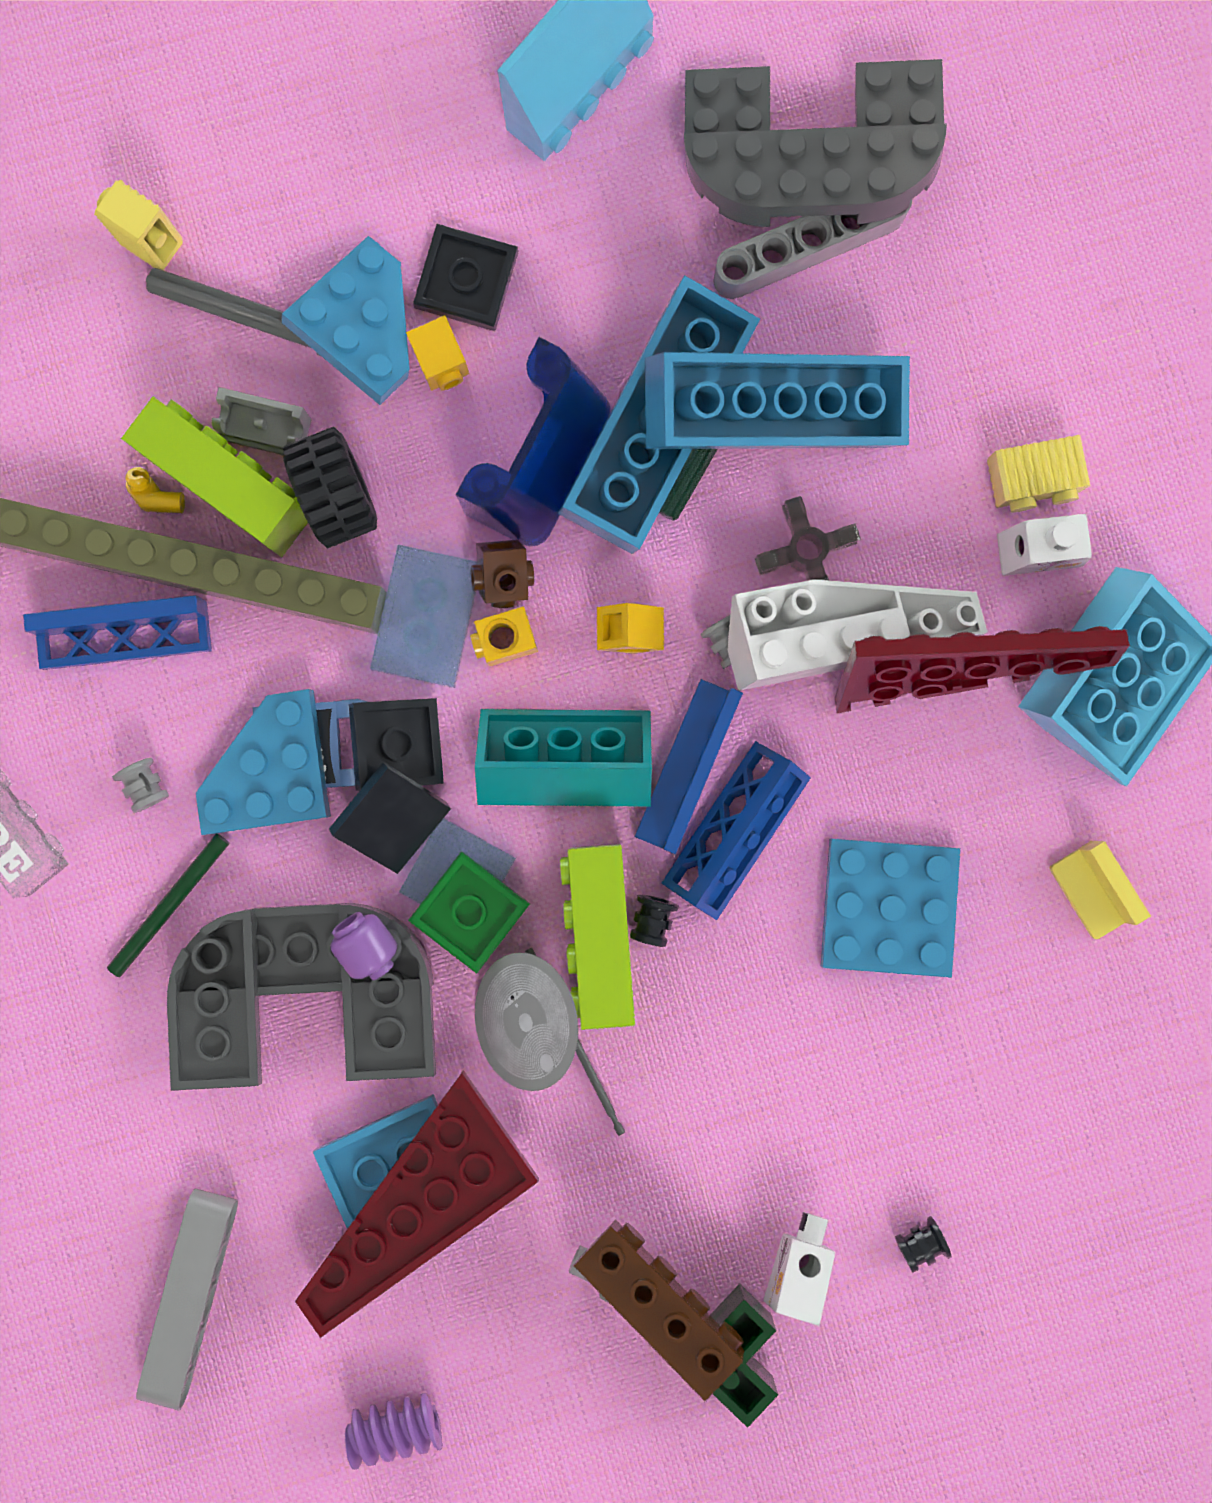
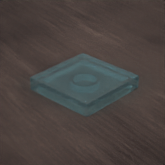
M443 818L431 833L399 893L421 904L461 851L502 882H504L516 857Z

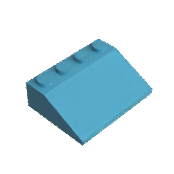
M558 0L497 70L506 130L544 162L553 151L559 153L569 142L572 135L571 130L580 120L587 121L596 111L602 94L608 88L613 90L620 84L626 74V67L636 56L638 59L643 57L651 47L654 40V15L648 1Z
M1115 567L1071 632L1085 631L1097 626H1104L1109 628V630L1127 629L1129 648L1116 666L1064 675L1056 674L1053 668L1043 670L1018 707L1046 732L1119 784L1127 787L1211 667L1212 635L1152 574Z

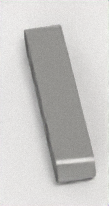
M912 200L910 201L909 208L901 213L881 221L859 224V229H848L841 222V219L847 217L857 221V214L802 216L729 247L717 259L713 279L715 289L725 298H740L888 235L900 228L911 208ZM814 234L821 240L822 244L819 246H809L803 241L802 236ZM769 250L780 253L783 260L778 263H771L763 257V253ZM728 267H737L742 270L744 277L733 280L726 277L723 270Z
M194 1189L191 1193L184 1211L136 1393L137 1400L178 1411L184 1405L192 1382L235 1220L238 1199L200 1189Z

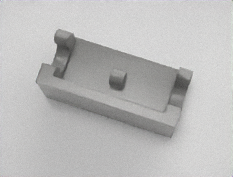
M221 387L218 388L216 400L221 405L219 418H212V427L228 442L283 455L285 445L308 436L312 419L303 407Z

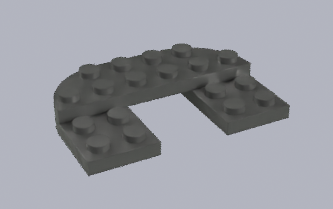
M942 59L856 63V127L770 130V66L685 70L684 146L687 172L701 198L705 196L719 207V214L728 219L751 226L770 227V217L857 214V224L877 222L890 218L909 208L910 201L920 194L923 189L927 191L937 175L941 164L947 123L944 124Z
M357 903L252 908L224 915L208 923L181 950L173 965L168 982L167 1017L171 1091L261 1085L259 996L342 991L346 1081L434 1077L436 1075L432 986L434 982L431 965L422 944L415 934L398 918L376 907ZM357 912H361L363 916L369 914L376 915L397 942L396 953L391 958L393 967L376 980H372L369 976L362 979L351 978L330 949L334 939L332 934L334 928L347 917Z

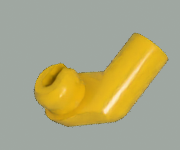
M134 467L127 471L125 475L126 489L143 511L184 513L185 496L183 492L161 491L144 468Z

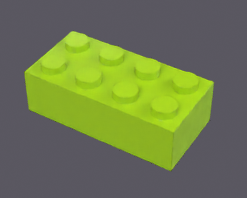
M152 396L121 438L141 455L281 558L308 524L293 488L278 477L272 483L269 482L272 476L244 452L241 451L235 457L238 451L228 444L226 439L206 425L204 427L193 418V415L172 399L167 405H164Z
M622 845L570 847L568 849V857L560 858L562 885L570 884L571 900H565L563 909L565 929H574L575 943L568 944L567 964L568 974L577 973L578 986L571 987L570 993L575 1004L577 1018H580L581 1030L635 1026Z

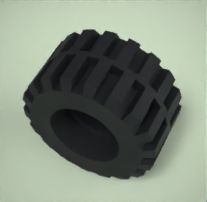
M331 427L284 446L283 460L290 483L303 514L320 543L326 548H331L377 529V515L370 494L342 433L335 427Z

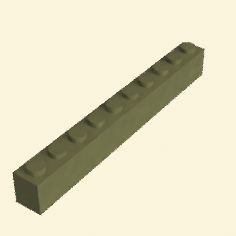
M0 498V547L379 635L388 593L381 586Z

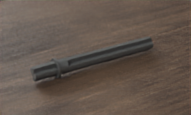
M158 268L151 269L146 277L147 291L152 294L311 348L282 324L283 311Z

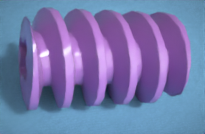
M427 1393L421 1394L420 1406L416 1409L410 1397H404L402 1412H397L393 1401H387L385 1416H380L376 1405H370L368 1420H363L358 1408L353 1409L351 1423L347 1424L345 1428L346 1454L349 1465L353 1470L359 1469L362 1459L367 1466H373L377 1464L379 1455L384 1462H391L396 1456V1451H398L402 1458H408L413 1453V1447H415L419 1454H426L430 1449L431 1442L436 1450H442L443 1446L439 1416L435 1405L431 1404Z

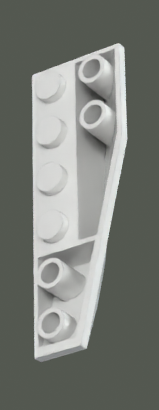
M814 579L733 595L727 650L738 691L845 669L854 641H860L870 636H881L887 640L905 639L915 634H926L931 638L950 637L961 632H971L975 636H980L988 633L977 592Z

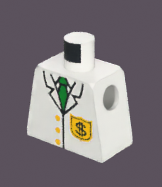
M1086 514L1027 520L997 534L1002 576L1083 567L1092 558ZM1019 540L1024 541L1023 555L1019 551Z
M803 1212L797 1237L783 1234L763 1300L778 1314L820 1326L835 1258V1251L822 1245L828 1219ZM808 1254L809 1261L807 1265L799 1269L800 1259Z

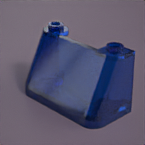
M538 337L528 356L526 368L527 376L531 383L543 393L544 404L509 471L490 463H482L472 467L455 494L466 516L512 540H519L522 545L529 547L542 544L550 536L560 517L557 513L611 412L610 403L606 396L571 357L560 347L541 337Z

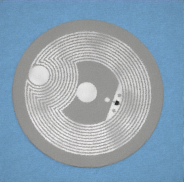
M519 952L505 955L494 962L481 980L475 1002V1025L482 1051L493 1070L510 1085L526 1091H539L549 1088L565 1075L573 1061L577 1048L578 1019L572 995L560 974L548 962L538 956Z

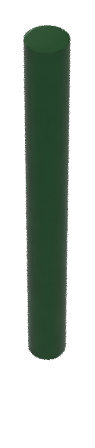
M217 833L213 836L107 966L110 973L119 978L125 973L230 843L224 837Z

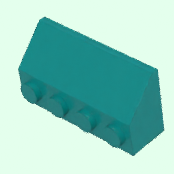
M480 709L475 759L477 805L651 807V710Z

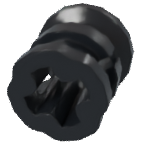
M637 895L636 900L642 905L640 911H635L633 920L637 922L635 929L631 930L630 938L641 943L666 947L667 938L665 933L666 930H671L673 923L669 919L671 912L678 911L679 905L655 896Z
M932 1216L927 1217V1226L920 1229L916 1225L910 1228L911 1234L904 1237L901 1234L895 1236L898 1247L912 1273L918 1271L919 1265L925 1262L928 1266L936 1263L935 1257L941 1254L948 1259L952 1257L950 1248Z

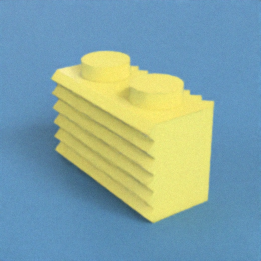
M122 180L115 181L112 187L106 188L99 196L94 215L103 223L111 235L117 239L116 241L152 267L164 270L183 244V240L159 205H154L151 199L147 200L144 195H140L137 190H133L130 185H126Z
M1080 435L999 449L987 458L995 505L997 508L1010 506L1012 513L1037 507L1036 501L1052 498L1053 505L1078 500V493L1090 486Z

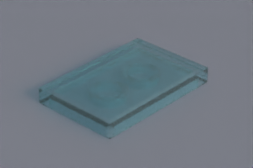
M397 545L370 667L372 671L455 688L476 591L472 589L470 567L471 565H477V561Z

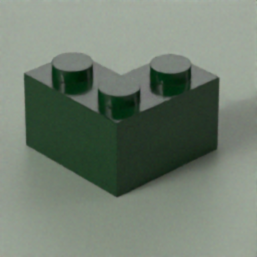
M739 1283L710 1316L719 1325L723 1322L728 1323L743 1340L741 1347L744 1350V1360L713 1395L748 1428L778 1396L773 1375L753 1357L777 1330L771 1313Z

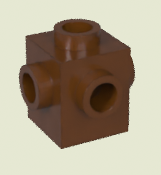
M519 540L476 543L477 565H471L470 567L473 591H479L486 604L491 603V606L495 608H510L516 606L517 601L529 600L528 586H534V567L532 561L527 560L526 548Z

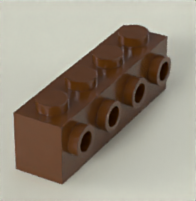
M615 1219L579 1257L574 1267L706 1402L743 1362L744 1350L741 1347L743 1340L728 1323L723 1322L719 1325L707 1313L710 1310V1306L697 1291L691 1288L687 1292L675 1280V1277L678 1275L677 1272L662 1256L658 1255L654 1259L642 1247L645 1240L632 1225L626 1222L622 1226Z

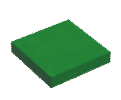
M461 851L408 921L477 974L530 903Z

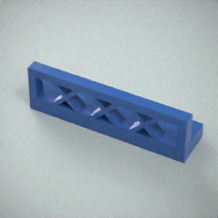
M196 595L23 614L25 632L36 635L39 669L41 670L212 652L207 601ZM197 619L199 643L182 644L171 635L182 621ZM171 622L165 630L158 625L159 623ZM141 625H150L161 634L150 648L140 649L129 640ZM128 627L123 634L115 629ZM107 629L118 640L107 653L99 654L87 643L98 630ZM77 632H85L81 638L74 634ZM65 634L76 643L65 658L51 659L50 635ZM167 639L174 644L173 646L162 647ZM125 644L132 649L120 651ZM83 649L90 654L78 656Z
M700 679L652 793L651 807H646L634 837L676 854L743 692L733 688L726 690Z
M755 741L661 884L713 919L718 920L811 777L791 760ZM762 756L774 762L764 777L756 780L753 779V770ZM745 795L746 805L741 813L730 816L729 806L736 797ZM722 830V841L717 849L706 852V841L710 835ZM698 866V878L689 891L678 885L688 869Z

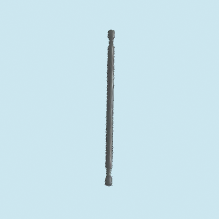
M532 947L525 950V953L536 956ZM578 1039L576 1054L607 1115L611 1118L617 1135L620 1136L625 1133V1130L618 1121L615 1110Z

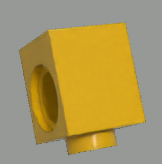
M445 315L406 332L431 391L440 388V390L454 388L463 382L464 376L470 374Z
M634 603L597 607V650L631 654L664 650V607Z
M524 606L474 621L477 632L470 634L476 657L477 659L485 657L486 663L490 667L538 652ZM502 627L511 629L514 632V641L509 647L498 649L492 646L491 636L495 630Z

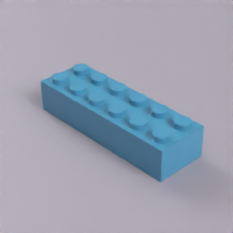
M684 275L670 298L557 514L630 554L640 550L692 449H646L645 358L663 352L743 353L760 318Z
M663 352L645 358L646 449L888 448L909 445L910 356Z

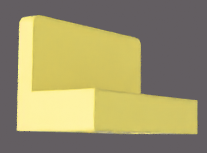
M1090 841L1055 862L1049 868L1093 939H1100L1124 923L1138 925L1151 917L1105 841Z

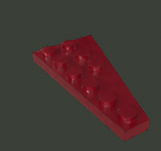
M1097 626L1085 631L1065 632L1060 628H1052L1040 633L1020 634V632L1015 630H1006L995 635L975 636L971 632H961L950 637L934 638L926 634H915L905 639L887 640L881 636L866 637L860 641H854L835 696L836 713L852 711L851 703L873 700L875 707L889 705L891 700L907 693H912V696L915 698L924 699L988 688V679L1011 675L1013 683L1029 681L1030 676L1036 675L1045 669L1053 668L1056 674L1064 675L1116 666L1130 646L1127 629L1109 630L1107 627Z
M464 1070L295 1300L320 1338L539 1182L538 1175Z

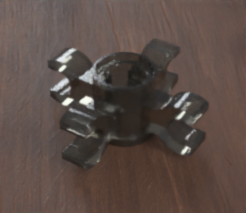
M801 496L784 501L785 505H782V510L792 538L785 547L757 555V558L754 560L759 575H764L790 565L793 569L804 572L807 581L814 579L829 580L822 561L828 553L857 544V541L861 540L856 523L825 534L816 527H810ZM801 540L813 542L818 550L817 558L811 560L802 558L797 552V542Z

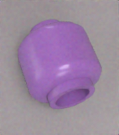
M361 912L354 913L338 924L332 931L334 939L330 945L331 952L351 978L362 979L369 976L372 980H376L393 967L391 958L396 953L397 942L376 915L369 914L363 916Z

